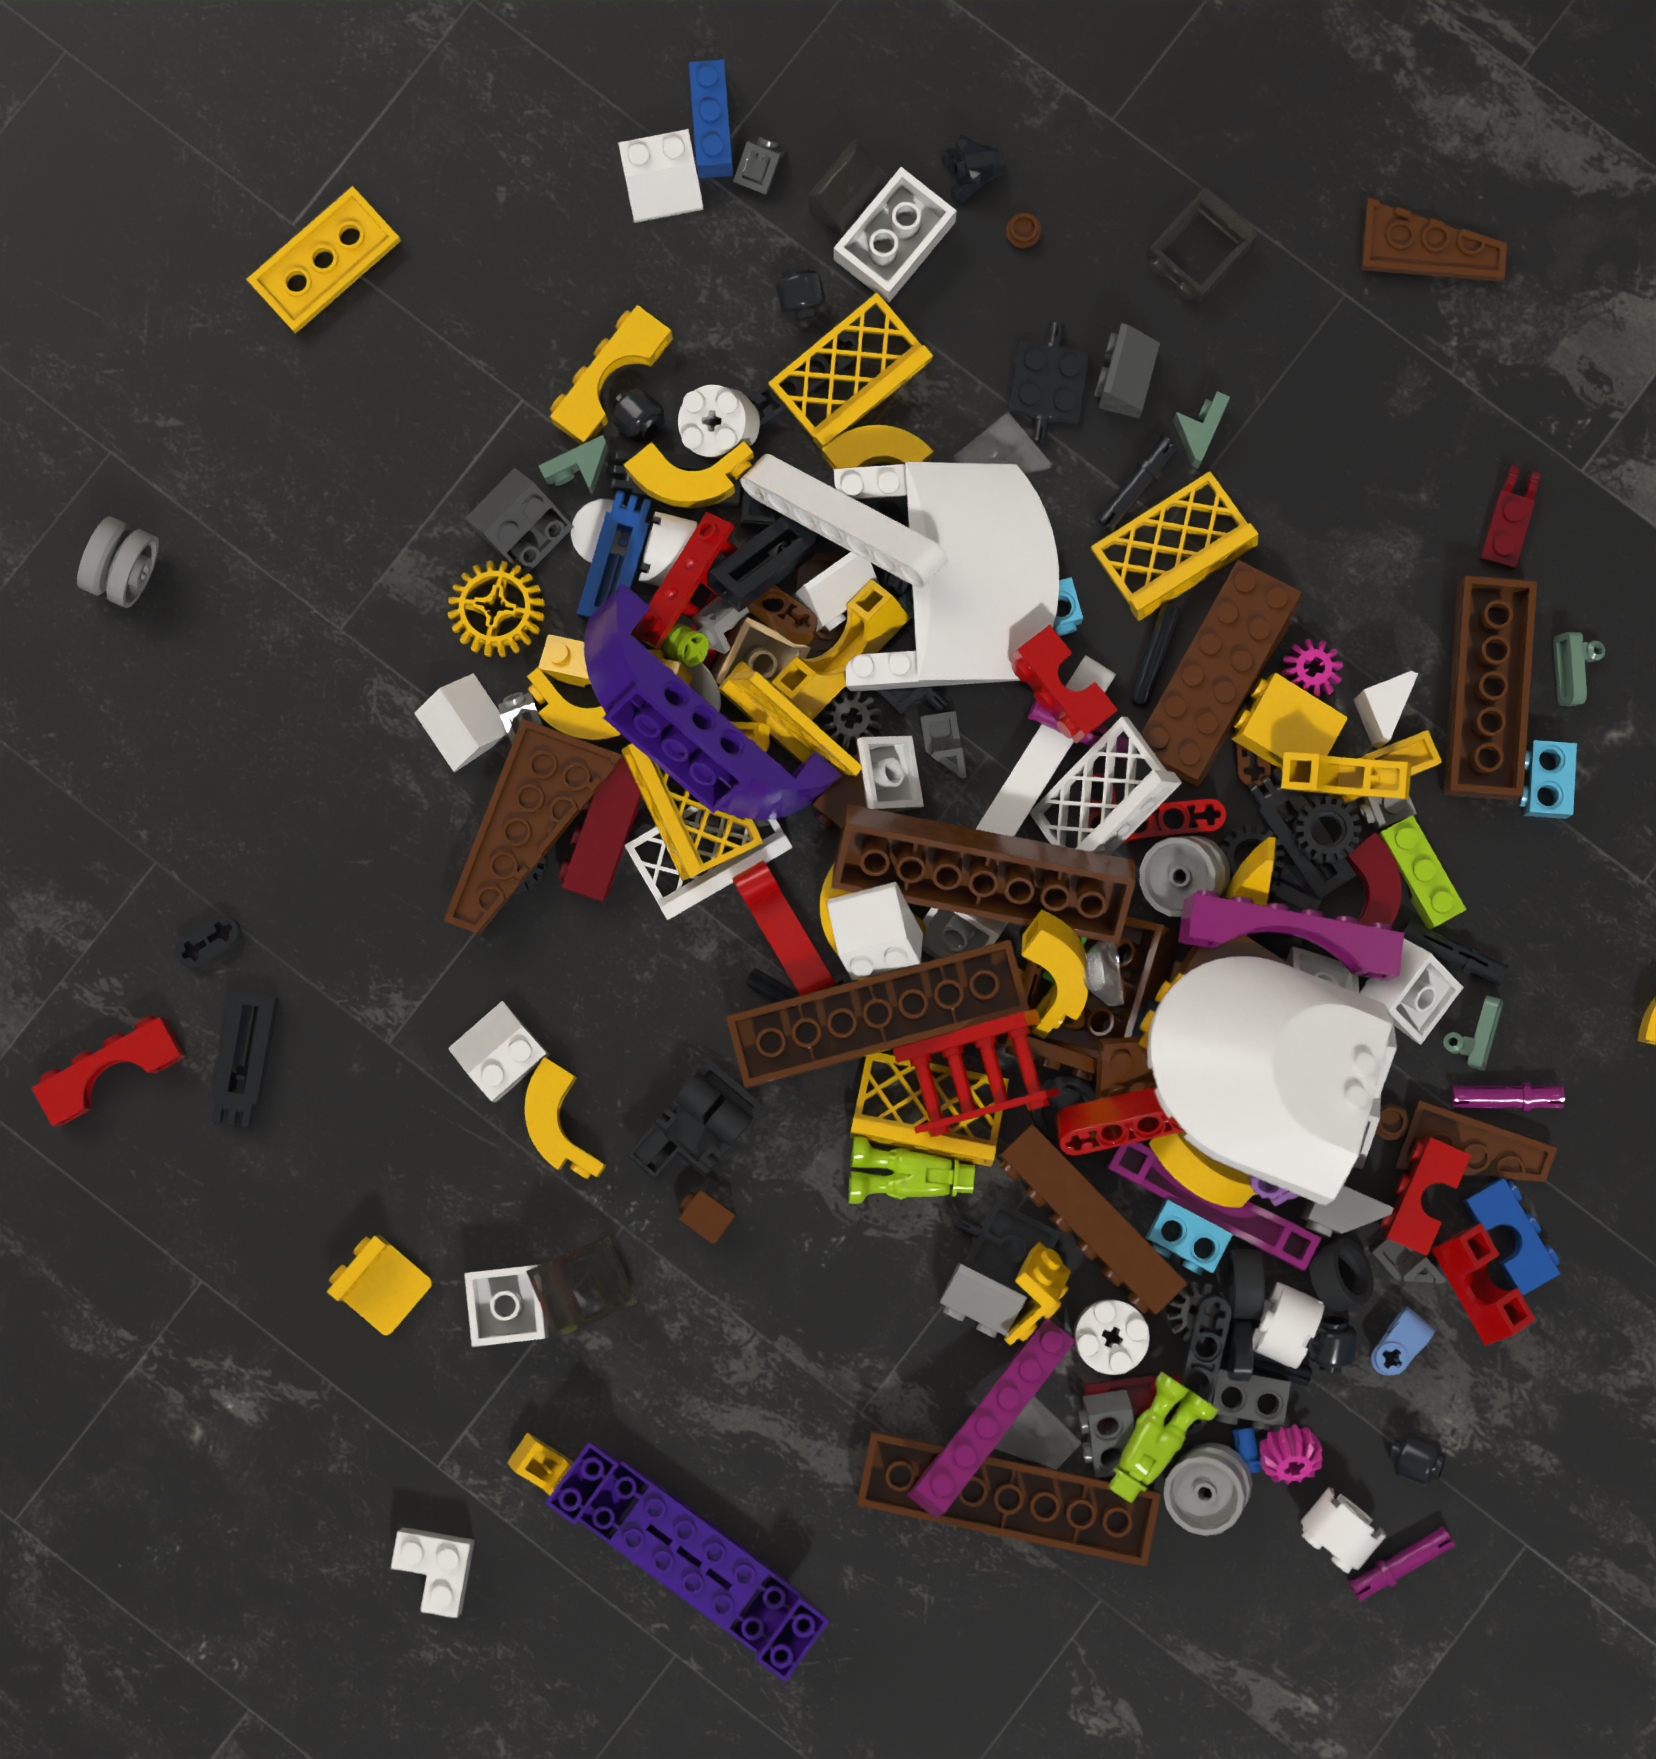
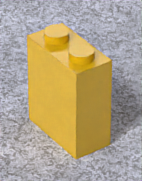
M1274 673L1264 679L1259 678L1249 694L1253 699L1248 708H1243L1234 720L1233 727L1236 730L1231 739L1283 771L1284 752L1328 755L1348 717L1279 674Z

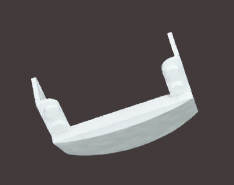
M905 462V464L834 469L836 489L855 500L907 496L909 528L937 543L948 557L947 563L923 588L913 585L916 651L860 654L853 657L846 666V687L850 691L1021 681L1014 674L1009 658L1018 648L1048 625L1052 628L1054 627L1059 598V564L1053 530L1046 510L1033 485L1018 465Z

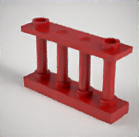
M708 512L705 513L648 606L650 608L633 629L631 635L634 638L659 650L681 613L692 621V617L702 610L690 601L700 583L712 591L703 608L719 596L707 586L709 568L719 552L727 558L738 550L728 540V537L735 528L733 524ZM693 623L690 628H691L693 631H697V629H696V627H695V625H694V623ZM730 629V630H727V631L724 633L726 639H727V637H728V635H729L731 629ZM708 650L707 656L701 662L707 669L718 651Z
M1037 1009L1019 1012L893 1049L896 1063L910 1061L911 1067L915 1066L929 1117V1123L914 1127L915 1134L929 1131L930 1138L951 1132V1124L1024 1104L1027 1105L1028 1111L1048 1106V1098L1060 1095L1059 1088L1042 1091L1028 1042L1027 1034H1030L1028 1027L1040 1024ZM1007 1033L1008 1039H1013L1028 1094L1013 1100L1008 1098L994 1044L997 1043L995 1036ZM973 1042L976 1048H980L995 1103L980 1109H976L961 1055L964 1052L963 1045ZM941 1051L943 1058L947 1057L962 1111V1114L947 1118L943 1117L929 1062L932 1061L931 1054Z

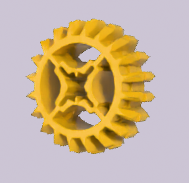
M487 561V572L483 573L479 565H475L473 570L477 576L471 579L467 573L461 575L467 584L465 587L454 584V591L461 596L460 598L449 597L448 602L454 607H459V609L448 612V617L452 620H459L452 626L454 633L465 631L460 637L462 644H467L474 639L471 644L473 652L477 653L484 644V654L487 657L492 656L494 647L498 648L500 657H505V646L510 645L513 652L518 653L520 652L519 646L516 643L518 640L521 639L526 645L531 644L530 638L526 635L527 631L539 634V627L533 624L532 621H543L545 616L539 611H534V609L545 606V602L541 598H533L541 592V589L538 585L528 587L533 580L530 574H526L519 579L522 572L520 566L516 565L509 574V567L506 561L501 562L499 571H495L493 561ZM496 582L488 596L472 599L473 595L481 587ZM507 584L516 587L523 594L525 608L517 607L516 604L507 601ZM500 598V604L503 608H507V610L498 611L493 620L491 611L486 610V608L495 607L496 602ZM468 610L476 611L477 614L486 617V635L478 632L471 626ZM522 619L511 632L497 636L506 621Z

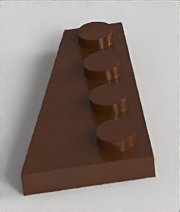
M1417 1099L1394 1168L1411 1169L1414 1163L1409 1160L1412 1149L1418 1140L1423 1142L1426 1135L1471 1155L1463 1175H1482L1504 1179L1546 1182L1558 1148L1534 1138Z

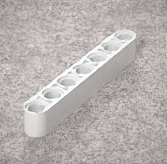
M764 454L740 479L743 489L755 500L918 588H923L948 561L946 553L934 541L770 454Z
M1085 655L1067 683L1066 688L1072 691H1082L1096 682L1105 693L1116 674ZM1042 724L976 829L1014 837L1074 743L1073 739H1069L1058 731Z

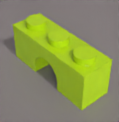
M1413 815L1378 834L1395 858L1398 869L1410 888L1412 894L1410 900L1426 928L1432 929L1466 910Z

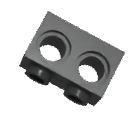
M1219 1368L1211 1405L1219 1410L1215 1421L1237 1424L1238 1418L1252 1420L1251 1427L1273 1431L1274 1424L1284 1426L1291 1382L1252 1374L1249 1382L1234 1381L1228 1379L1226 1369ZM1228 1387L1237 1388L1240 1394L1238 1403L1233 1407H1225L1221 1401V1394ZM1271 1393L1276 1401L1275 1407L1269 1413H1261L1257 1407V1401L1261 1395Z
M1120 1390L1083 1396L1084 1411L1078 1412L1081 1433H1087L1088 1442L1082 1443L1085 1465L1092 1464L1095 1478L1116 1475L1113 1468L1119 1464L1124 1448L1134 1431L1133 1410L1127 1391ZM1105 1417H1110V1418L1107 1419V1420L1101 1421V1419H1103V1418H1105ZM1114 1448L1111 1451L1104 1452L1107 1449Z

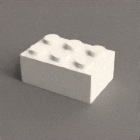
M900 167L833 248L834 260L889 303L955 224L956 210Z

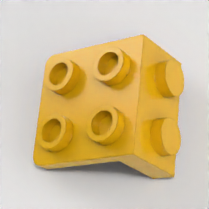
M375 1235L372 1239L366 1236L352 1252L356 1256L348 1267L342 1264L328 1281L333 1285L327 1293L335 1300H343L381 1334L390 1335L431 1288L432 1280L381 1235Z
M1040 1241L1029 1251L1015 1280L1032 1298L1021 1308L1004 1339L1009 1345L1013 1344L1018 1338L1022 1342L1026 1340L1036 1329L1037 1325L1035 1322L1042 1316L1046 1319L1050 1318L1060 1307L1061 1302L1059 1299L1069 1288L1066 1282L1071 1270L1062 1263L1060 1256L1054 1250L1046 1248Z

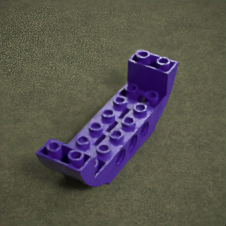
M623 583L588 618L584 636V657L592 688L606 713L603 719L712 813L720 810L737 817L753 820H771L789 816L806 808L842 777V774L816 751L795 770L788 773L781 764L773 760L753 740L749 739L735 727L727 717L719 713L698 692L689 687L669 667L665 666L651 654L643 644L635 640L629 633L650 607Z
M591 1442L587 1444L545 1502V1504L573 1525L579 1521L757 1654L756 1661L785 1682L830 1621L810 1599L775 1571L772 1566L656 1480H653L623 1459Z

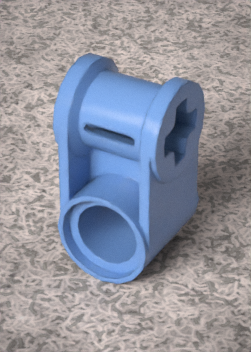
M1406 1306L1396 1316L1388 1327L1386 1334L1373 1349L1370 1358L1372 1367L1381 1375L1390 1376L1402 1373L1416 1354L1426 1346L1434 1335L1436 1328ZM1394 1351L1396 1354L1393 1359L1397 1362L1396 1365L1385 1367L1383 1364L1386 1359L1382 1356L1383 1352Z

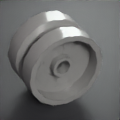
M111 516L104 518L95 529L83 553L77 575L78 587L96 596L106 591L107 599L110 602L126 609L131 607L141 595L153 571L159 549V538L141 529H137L130 534V527L127 523Z
M1201 835L1171 837L1156 843L1145 854L1140 866V886L1145 899L1155 910L1168 916L1182 917L1184 899L1196 893L1197 890L1214 891L1218 893V898H1224L1230 884V866L1225 853L1214 841Z
M1209 1442L1197 1444L1182 1454L1166 1478L1163 1495L1167 1511L1174 1521L1188 1532L1204 1536L1220 1534L1233 1526L1250 1499L1253 1482L1250 1469L1240 1454L1226 1445Z

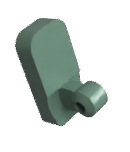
M1565 632L1555 636L1553 639L1556 693L1560 706H1577L1586 701L1585 661L1594 662L1602 659L1605 655V647L1600 641L1582 642L1583 635L1581 632Z
M1487 995L1474 1038L1462 1037L1456 1032H1451L1445 1036L1443 1041L1447 1051L1452 1054L1460 1053L1467 1056L1469 1067L1484 1071L1502 1012L1503 1000ZM1453 1040L1458 1041L1455 1046H1451V1042Z

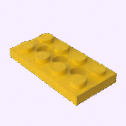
M352 186L247 278V281L296 334L401 240ZM350 228L358 230L360 238L355 244L346 245L341 242V235L345 230ZM321 252H330L333 255V262L327 268H318L314 264L315 257ZM295 275H303L307 279L305 288L299 292L288 289V282Z

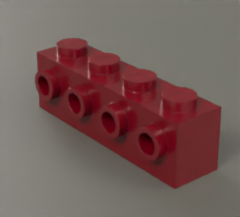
M625 758L583 808L582 812L587 813L583 827L577 825L570 844L575 847L571 861L565 859L559 874V880L563 881L562 888L565 891L603 904L606 903L625 849L624 845L627 844L643 798Z

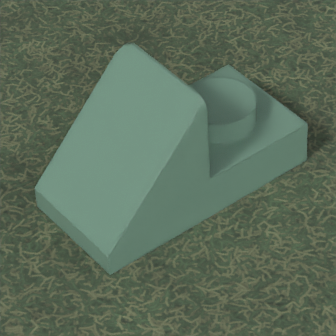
M1218 391L1213 401L1206 399L1198 416V419L1204 421L1203 423L1180 413H1176L1173 419L1189 461L1195 468H1199L1230 399L1229 396Z
M601 435L539 465L547 485L555 483L556 486L565 484L575 477V472L580 470L592 495L608 451L606 440Z

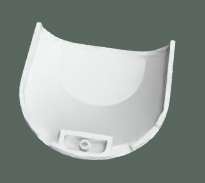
M1227 957L1205 963L1193 969L1172 986L1163 997L1155 1011L1149 1030L1147 1045L1148 1068H1153L1158 1086L1154 1091L1167 1117L1173 1116L1187 1133L1184 1137L1197 1149L1225 1165L1319 1204L1327 1205L1335 1199L1359 1155L1392 1028V1021L1384 1003L1288 965L1259 957Z

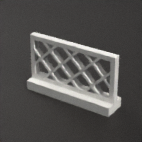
M1122 716L1043 797L1029 814L1050 844L1066 847L1067 830L1078 831V843L1075 849L1111 855L1182 782L1174 772L1166 771L1130 719ZM1125 731L1129 737L1128 753H1116L1117 737ZM1099 756H1106L1104 778L1092 777L1093 763ZM1115 757L1128 758L1126 779H1114ZM1137 758L1145 759L1152 769L1143 780H1135ZM1076 780H1083L1081 802L1069 801L1070 786ZM1092 781L1104 782L1102 803H1090ZM1113 783H1125L1124 799L1119 805L1112 804ZM1052 804H1059L1058 826L1051 825L1044 816V813ZM1069 805L1081 806L1079 827H1067ZM1090 807H1102L1101 823L1095 829L1088 828Z
M692 806L684 810L681 816L684 823L697 829L702 810ZM697 812L695 822L684 820ZM721 819L719 829L705 825L704 829L717 832V837L721 838L726 819ZM768 820L775 833L762 840L763 844L727 860L714 869L713 867L708 869V872L701 876L695 875L691 877L695 880L683 887V881L679 878L676 891L663 898L656 886L659 870L679 874L677 870L661 866L666 846L663 840L653 838L660 834L657 826L624 845L667 920L733 883V877L762 860L766 864L793 848L777 820ZM746 828L744 835H740L733 832H729L728 835L743 839L741 845L746 844V840L752 841L751 838L748 837V832ZM691 833V838L693 841L695 838V834ZM647 840L662 844L657 865L643 862L635 847ZM715 842L713 853L698 849L697 851L701 855L711 857L712 860L715 858L719 844ZM645 866L655 869L653 879Z

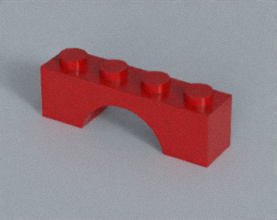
M150 1015L135 1023L134 1027L136 1030L126 1036L118 1033L102 1042L104 1048L91 1054L90 1050L75 1056L70 1060L72 1066L60 1072L58 1068H55L41 1075L38 1078L41 1083L32 1087V1090L51 1125L61 1127L92 1109L91 1093L93 1085L98 1076L108 1067L121 1062H132L142 1067L148 1073L156 1074L185 1058L186 1054L167 1019L162 1017L155 1019L154 1015Z

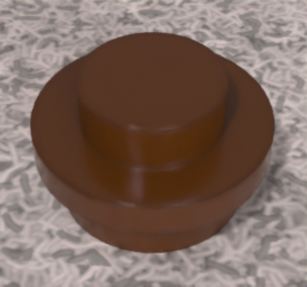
M1017 213L1007 223L1006 236L1009 242L1018 248L1032 247L1041 236V224L1030 213Z
M1385 1104L1380 1108V1120L1376 1133L1386 1140L1399 1139L1408 1130V1114L1399 1105Z

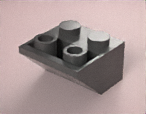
M1121 323L1118 334L1111 332L1103 362L1110 365L1109 368L1102 367L1094 395L1101 397L1098 408L1140 419L1160 342Z
M516 468L465 518L513 567L516 565L521 567L522 576L528 574L574 527L538 486Z

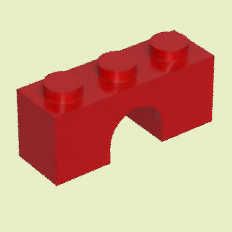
M1048 625L1018 648L1009 658V661L1012 663L1011 668L1014 674L1021 681H1026L1035 692L1034 697L1038 704L1045 710L1049 709L1057 719V726L1061 733L1069 739L1072 738L1077 744L1107 721L1118 709L1096 682L1082 691H1072L1063 686L1058 677V668L1072 652L1054 629Z
M1426 1135L1423 1142L1418 1140L1409 1160L1414 1162L1408 1175L1402 1174L1396 1186L1395 1194L1399 1195L1394 1209L1391 1215L1381 1220L1380 1227L1384 1228L1382 1236L1427 1256L1442 1222L1429 1217L1423 1211L1421 1206L1422 1193L1429 1185L1434 1183H1444L1457 1189L1471 1155Z
M1482 1223L1455 1233L1431 1248L1484 1345L1513 1336L1535 1321L1518 1288L1510 1291L1501 1290L1489 1278L1487 1264L1499 1256V1253Z

